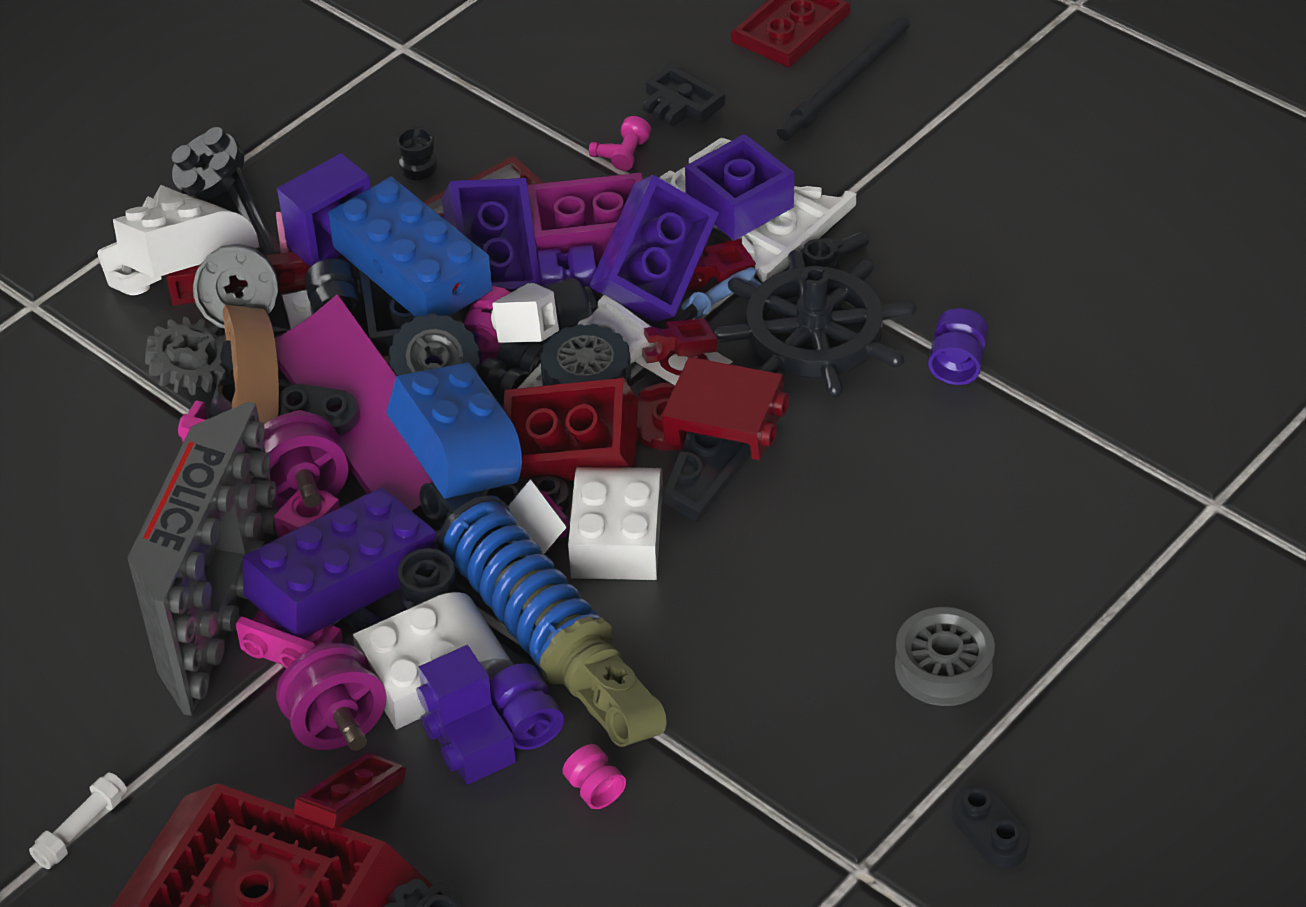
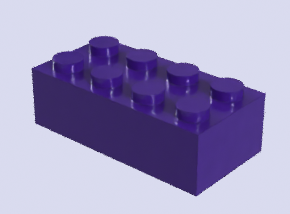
M381 487L244 555V596L284 632L304 639L354 613L359 608L365 607L399 589L400 584L397 570L400 562L407 554L416 550L435 549L436 531Z

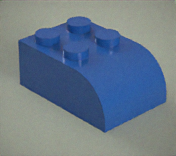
M469 362L396 376L386 414L444 499L518 482L521 473L522 455L515 427Z

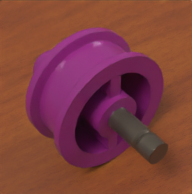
M297 410L280 415L264 425L263 442L265 452L270 454V478L276 484V508L281 509L298 490H300L303 502L308 508H314L320 504L321 498L318 490L327 491L334 497L339 493L348 476V460L341 447L338 433L328 420L314 413Z
M327 641L304 653L288 666L277 682L276 699L280 710L290 720V726L295 737L303 745L317 750H331L349 745L351 750L356 751L366 745L367 739L364 735L376 725L382 716L386 705V691L380 679L370 672L368 660L362 651L348 644Z

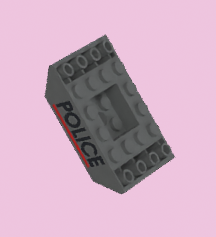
M246 402L191 426L127 557L157 673L184 715L192 716L199 699L203 700L206 697L214 665H219L222 661L225 648L224 642L229 631L233 632L236 629L235 623L239 619V608L243 599H247L244 596L243 556L268 544L271 536L277 534L274 515L279 511L275 503L276 484L270 478V454L265 452L263 442L265 427L263 422L259 421L256 403Z

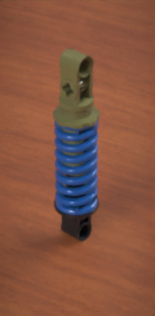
M433 482L423 484L419 492L420 505L424 515L440 530L438 549L448 554L459 573L481 595L483 602L493 610L497 619L505 624L508 632L518 640L521 648L530 654L533 662L542 672L544 679L552 685H565L573 696L579 697L589 713L599 721L608 732L611 740L619 747H625L664 733L667 723L664 708L660 701L652 696L639 681L633 670L622 661L621 654L612 645L614 641L611 631L612 626L606 619L600 617L592 610V606L587 601L580 599L579 591L571 584H568L566 576L561 571L555 569L553 561L548 556L543 555L541 547L536 542L530 540L529 533L521 526H518L517 520L510 512L508 505L497 496H481L478 492L444 499Z

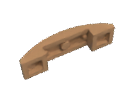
M224 305L226 340L231 341L235 383L232 409L246 402L256 403L259 421L265 425L270 420L278 417L279 411L278 363L270 318L265 309Z

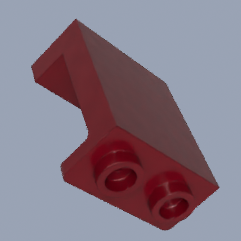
M688 357L662 413L665 443L681 446L687 432H693L747 443L751 448V458L761 460L766 446L772 447L775 441L776 423L779 416L784 417L788 409L789 393L784 392L783 374Z

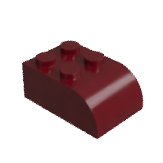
M624 378L508 389L504 391L503 410L515 427L521 447L522 465L519 479L556 476L564 481H573L575 479L576 467L635 468L638 399Z

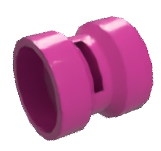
M595 744L586 745L576 750L567 759L563 767V775L573 787L580 788V796L591 809H601L612 804L619 798L626 786L625 777L615 766L608 765L607 755Z

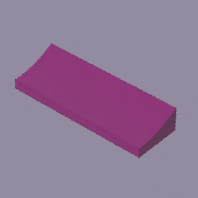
M337 294L305 321L275 338L278 367L291 385L304 384L344 390L354 397L360 411L358 423L352 430L338 434L341 447L348 460L349 469L367 494L383 487L415 515L420 517L424 514L419 500L420 488L423 484L433 481L386 414L396 375ZM335 405L330 411L336 412L341 409L342 405Z

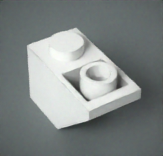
M527 283L492 303L491 321L497 332L498 343L540 342L559 331L554 292L538 284Z

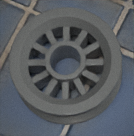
M935 607L912 615L899 629L896 638L895 674L901 686L911 696L932 705L955 706L977 698L988 687L993 672L992 660L995 652V643L989 628L978 617L961 609Z

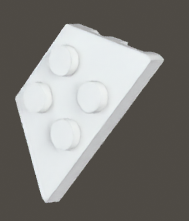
M794 186V208L738 238L755 261L756 275L763 283L770 277L785 270L789 266L788 254L791 251H801L808 241L819 239L856 206V193L845 191L842 198L822 195V188Z

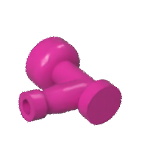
M637 116L627 117L621 126V135L624 139L622 145L591 142L589 156L609 158L615 168L622 171L630 170L635 161L633 154L637 145L645 143L650 136L651 127L649 123Z

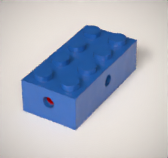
M392 176L328 212L333 247L415 317L420 315L424 317L428 316V314L451 316L492 291L489 255Z

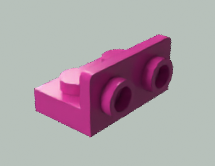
M261 610L258 611L252 620L240 617L235 623L241 650H244L252 657L265 658L281 664L286 669L298 657L323 642L341 643L343 641L341 629L332 625L304 639L288 634Z

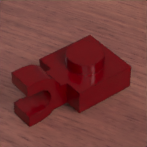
M740 239L705 247L703 257L699 258L687 290L690 292L702 288L711 277H715L718 283L739 271L749 267L755 268L756 263Z
M704 318L666 322V329L658 327L644 328V336L648 343H657L653 347L642 348V356L646 363H655L664 359L672 350L676 352L678 357H696L700 354L716 352L718 338Z

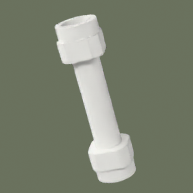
M108 772L104 777H100L90 786L92 795L53 833L45 831L35 840V844L29 849L35 861L46 869H50L54 864H58L68 854L66 845L104 808L112 810L122 800L121 797L127 792V788L120 778Z

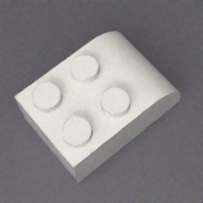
M171 197L162 200L161 206L151 209L148 207L131 208L125 211L126 216L113 219L121 264L153 278L200 265L208 254L221 246L242 244L254 248L259 247L255 229L245 217L200 199Z
M576 467L568 542L571 578L657 580L663 490L662 468Z
M452 592L434 597L353 634L354 647L364 653L368 660L370 672L380 679L385 688L386 705L384 711L396 730L420 719V716L425 714L416 688L421 686L418 666L467 644L487 672L489 682L496 674L507 667L513 666L510 658L475 603L465 593Z

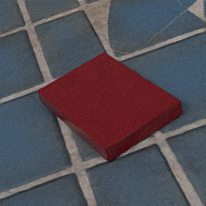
M767 0L731 31V42L789 68L850 14L851 3L844 0Z

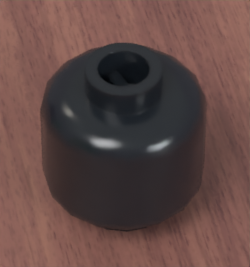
M568 277L543 286L554 292L559 331L556 334L561 332V329L578 325L579 321L590 317L591 309H594L596 306L592 290L589 286L584 287L578 279Z

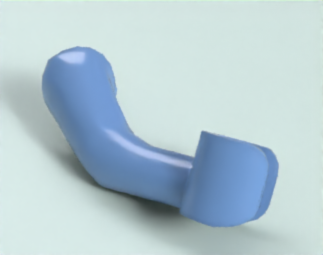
M749 267L728 277L706 293H693L681 304V308L684 310L690 304H693L698 310V314L694 319L701 318L710 311L711 305L733 293L728 289V281L731 278L737 277L759 287L761 283L753 277L757 269Z

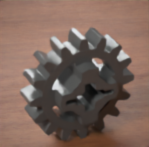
M184 317L182 324L179 325L172 319L168 320L167 329L156 326L154 336H148L145 364L150 365L149 375H160V386H165L168 383L174 384L175 393H178L182 387L188 388L191 395H195L197 387H202L207 393L211 392L212 382L218 384L219 380L231 373V369L227 368L220 359V352L226 337L225 335L218 336L219 327L215 325L207 329L204 327L205 320L200 319L196 325L191 324L188 317Z

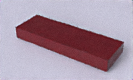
M366 753L296 798L293 814L335 829L402 784L405 778L406 767L374 754Z

